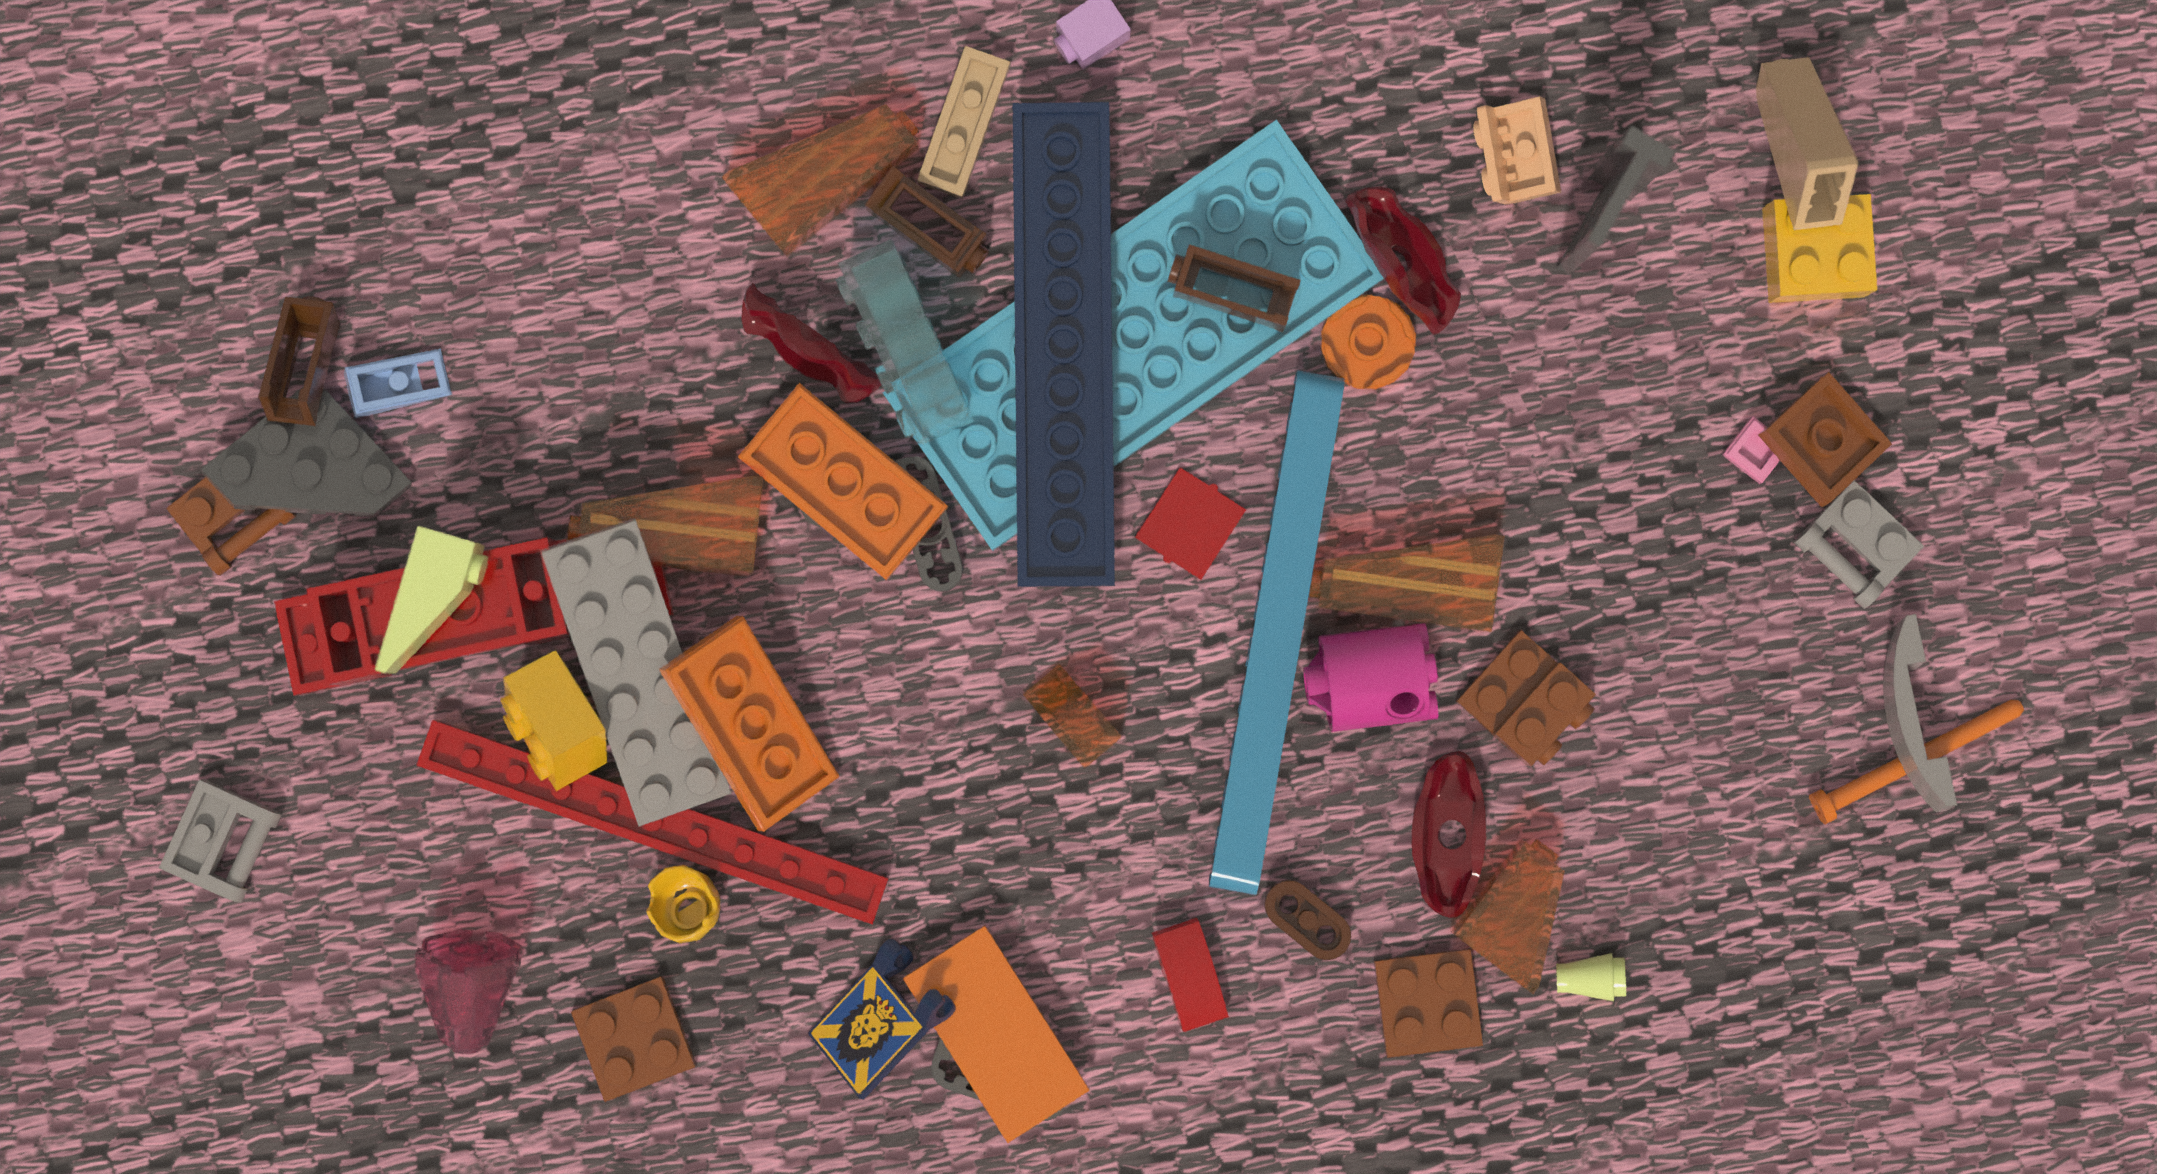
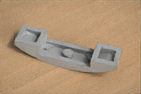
M1916 614L1905 616L1897 623L1890 639L1884 665V707L1890 736L1905 773L1924 801L1938 813L1956 806L1957 801L1947 757L1927 760L1908 672L1916 670L1926 662Z

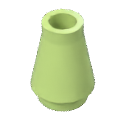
M1612 953L1575 962L1556 964L1557 993H1572L1614 1001V997L1626 996L1625 957L1612 958Z

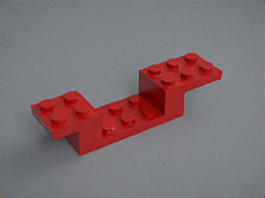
M651 520L637 523L668 614L672 616L674 613L655 522ZM580 536L562 540L546 537L483 551V555L488 557V563L482 582L479 585H473L472 591L467 598L399 670L520 644L537 645L571 637L541 550ZM405 568L308 588L305 595L274 601L293 696L392 676V673L380 672L375 670Z

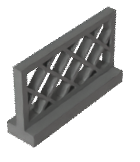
M1633 126L1620 137L1597 162L1589 176L1590 179L1603 185L1558 264L1557 269L1570 275L1601 247L1626 201H1631L1666 169L1675 153L1674 149Z

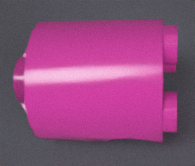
M1426 623L1319 636L1318 653L1307 667H1303L1304 686L1308 706L1316 705L1326 712L1331 732L1438 719L1435 691H1429L1430 683H1437L1438 680L1434 653L1424 654V652L1429 651Z

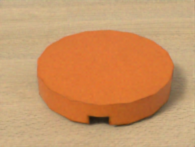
M1360 295L1328 317L1321 331V353L1327 368L1335 377L1344 378L1345 384L1356 389L1376 390L1394 383L1408 370L1415 353L1416 333L1410 317L1396 302L1380 296Z

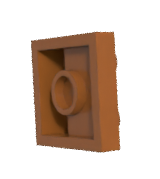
M1519 630L1455 702L1525 765L1532 766L1537 760L1542 765H1545L1554 757L1563 745L1557 738L1569 724L1576 730L1589 718L1595 710L1589 702L1596 694L1561 662H1556L1522 630Z

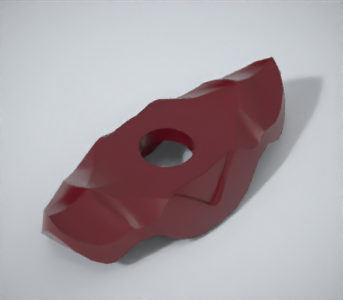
M1380 186L1364 188L1350 193L1344 200L1353 214L1366 253L1373 260L1393 294L1425 323L1433 335L1440 333L1453 319L1460 304L1461 293L1448 278L1445 257L1437 240L1421 220L1402 208L1395 191ZM1393 250L1400 252L1407 262V271H1405Z
M754 283L746 289L741 313L744 332L768 339L775 347L779 356L793 369L812 380L831 384L837 389L841 400L846 404L859 402L873 394L886 379L885 376L877 375L864 362L855 361L844 355L834 343L797 319L796 316L783 312L775 299L758 291Z
M1461 751L1443 755L1428 770L1420 797L1415 806L1412 823V857L1418 874L1421 895L1427 905L1436 913L1454 918L1463 914L1475 891L1483 866L1487 837L1486 810L1482 788L1471 758ZM1450 820L1460 822L1466 831L1464 843L1456 849L1445 846L1440 838L1441 827Z

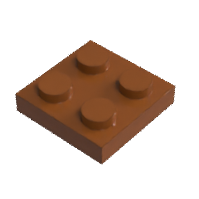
M1829 372L1819 377L1758 434L1762 441L1821 507L1831 503L1892 445L1890 440Z
M1471 949L1374 960L1387 1058L1483 1046Z
M663 976L571 1011L604 1102L697 1066Z

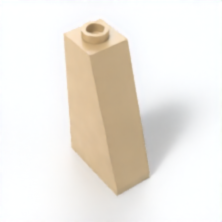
M1809 57L1790 60L1779 59L1773 62L1761 63L1756 86L1757 103L1793 230L1842 225L1858 162Z

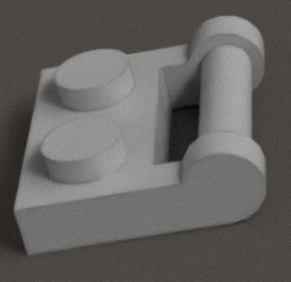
M1855 480L1829 503L1794 540V543L1803 552L1809 550L1856 594L1853 599L1864 609L1881 595L1884 588L1924 547ZM1829 527L1877 571L1870 580L1862 575L1822 537Z
M200 779L159 869L226 899L242 903L248 891V888L244 885L270 828L277 827L282 813L208 780ZM240 816H246L253 821L227 878L214 874Z

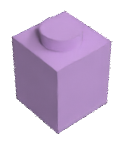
M1088 0L1056 21V31L1059 36L1054 39V43L1068 64L1076 60L1081 69L1084 70L1128 41L1131 29L1111 0Z

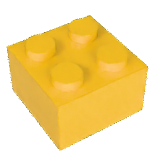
M1871 194L1850 195L1842 225L1793 230L1785 199L1773 200L1762 208L1769 303L1864 298L1877 291Z
M556 650L503 678L506 696L500 700L507 713L503 716L504 722L516 741L524 738L531 754L527 755V758L541 781L548 778L557 791L607 763L605 728Z

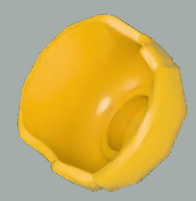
M685 865L664 868L648 884L651 897L646 912L661 936L678 943L698 941L718 921L721 906L720 895L707 875ZM687 889L683 894L674 898L676 891ZM687 899H697V901L678 912L682 902Z

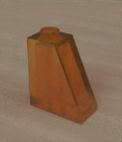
M1537 839L1531 845L1522 840L1517 842L1450 931L1532 994L1535 993L1540 985L1565 872L1554 864L1559 856Z

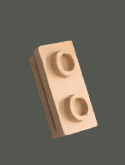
M1539 96L1495 108L1488 105L1477 107L1478 120L1474 121L1473 129L1478 147L1484 150L1486 167L1482 168L1481 174L1482 183L1487 195L1491 196L1494 202L1506 205L1561 193L1545 98Z

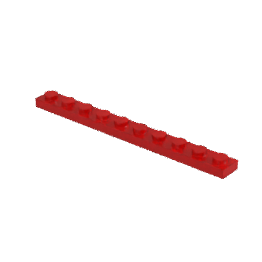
M432 720L416 766L866 923L873 924L889 881L887 876L691 808L638 826L624 785L588 773L556 791L548 778L541 781L537 777L527 758V755L531 754L530 752L438 720Z

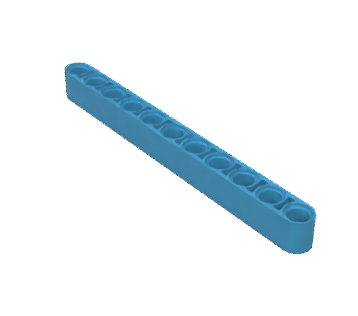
M1300 370L1296 371L1293 401L1290 403L1286 426L1287 437L1285 447L1282 449L1278 473L1279 484L1277 494L1274 496L1270 519V536L1268 543H1266L1262 583L1257 595L1254 613L1255 624L1253 635L1250 637L1245 665L1247 666L1244 685L1242 684L1237 712L1239 717L1236 732L1233 735L1229 759L1231 761L1228 779L1225 782L1221 805L1223 810L1220 827L1218 826L1213 852L1214 863L1212 874L1209 875L1208 887L1257 895L1344 391L1345 379L1341 377Z

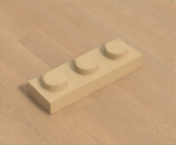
M967 46L964 47L919 173L918 184L960 199L964 198L1011 66L1010 61Z

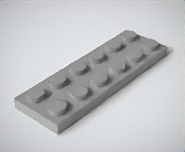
M633 518L542 549L541 554L599 717L605 728L609 745L638 826L731 794L725 776L659 671L661 667L682 654L636 519Z

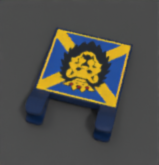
M888 939L883 943L873 964L808 1032L809 1036L858 1098L862 1100L877 1087L930 1029L947 1020L956 1009L954 1002L949 996H942L938 990L931 989L922 997L915 1012L888 979L907 968L914 957L907 946L900 945L894 939Z

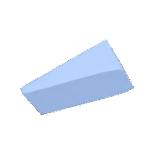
M441 348L345 367L344 377L355 419L452 395ZM433 361L439 387L423 390L417 364Z

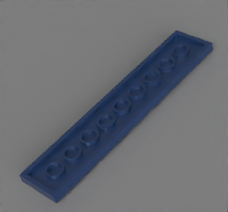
M1109 102L1013 103L1017 587L1115 586Z

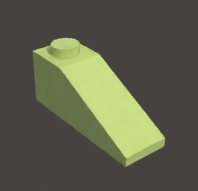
M418 526L375 670L384 673H397L472 591L473 585H479L482 582L488 563V557L483 555L485 545Z

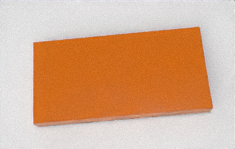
M800 383L738 456L739 459L885 580L892 576L949 507Z
M735 616L659 669L757 830L766 831L840 777L744 616Z
M986 925L903 977L918 1003L931 989L938 990L942 996H949L956 1006L955 1012L947 1020L935 1026L934 1029L1007 1143L1090 1091L1089 1086Z

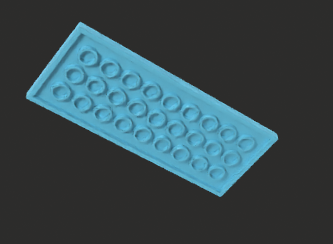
M1277 120L1111 234L1114 467L1321 324L1332 314L1384 280L1373 260L1366 253L1360 237ZM1190 244L1301 280L1294 296L1284 331L1280 332L1273 328L1184 299L1174 298L1173 294L1176 284L1167 281L1176 254L1185 257ZM1201 268L1193 288L1263 312H1267L1273 293L1272 291ZM1014 301L883 392L890 405L992 551L1017 535Z

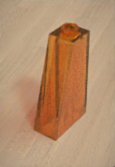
M885 104L734 168L724 174L722 179L784 255L788 257L882 180L892 166L896 168L915 153L919 147L914 136L919 133V130L903 110L894 114Z
M753 475L582 503L579 509V516L570 515L567 541L635 518L652 566L748 577L753 573L763 476Z
M1489 535L1325 559L1321 563V570L1313 569L1308 597L1316 598L1315 609L1489 633L1492 632L1505 536Z

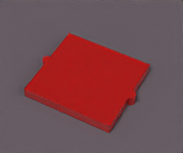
M1180 467L1135 538L1163 555L1165 563L1174 562L1202 580L1246 509L1218 492L1216 484L1207 485Z

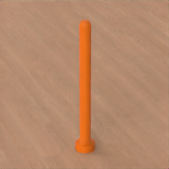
M2008 700L1925 743L1927 760L1940 758L2020 717L2024 711L2022 703L2019 700ZM1896 758L1827 794L1822 789H1819L1809 795V800L1820 821L1826 825L1837 819V810L1907 774L1899 758Z

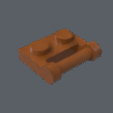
M206 477L166 508L200 551L207 565L219 576L232 567L230 563L279 523L286 525L297 516L295 513L285 512V510L266 509L218 547L211 537L245 510L234 509Z

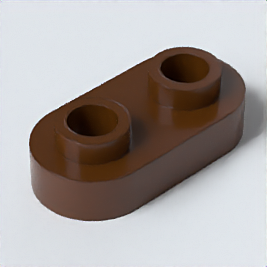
M1282 880L1269 888L1264 899L1265 912L1268 918L1314 957L1322 960L1336 959L1346 952L1351 942V930L1347 921L1297 881ZM1285 895H1292L1297 900V908L1291 913H1284L1279 907L1280 899ZM1325 925L1331 926L1335 932L1334 939L1327 944L1321 943L1317 939L1318 929Z

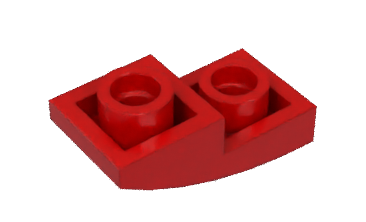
M1194 918L1152 932L1161 970L1167 981L1177 1020L1182 1031L1186 1032L1229 1017L1199 920Z

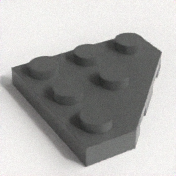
M324 388L317 411L316 426L268 421L265 417L201 468L202 474L234 509L255 510V508L280 509L291 513L325 515L326 512L375 518L412 486V482ZM300 389L289 398L298 399Z

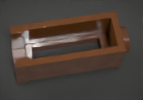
M892 166L865 203V207L870 214L959 278H961L966 270L974 274L989 253V250L984 247L988 241L987 233L971 224L894 166ZM904 190L965 234L952 253L891 209Z
M1189 244L1185 257L1176 254L1167 282L1176 284L1173 294L1174 298L1184 299L1283 332L1301 280ZM1201 268L1272 291L1267 312L1193 289L1199 269Z
M306 296L302 299L285 297L258 395L268 421L316 426L317 411L337 333L340 330V322L333 302H326L314 296ZM302 337L316 339L304 387L300 389L298 399L286 398Z

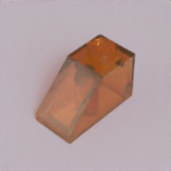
M1060 664L1023 694L1084 769L1122 738Z

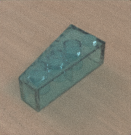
M890 239L839 262L838 265L843 275L835 280L846 304L850 305L855 302L863 320L855 323L866 349L875 347L882 365L875 367V370L886 394L895 391L902 409L896 411L895 415L906 439L915 436L917 442L923 445L974 422L954 372L942 353L943 348L928 315L926 316L922 308L924 307L917 287L909 272L905 270L907 264L894 241Z

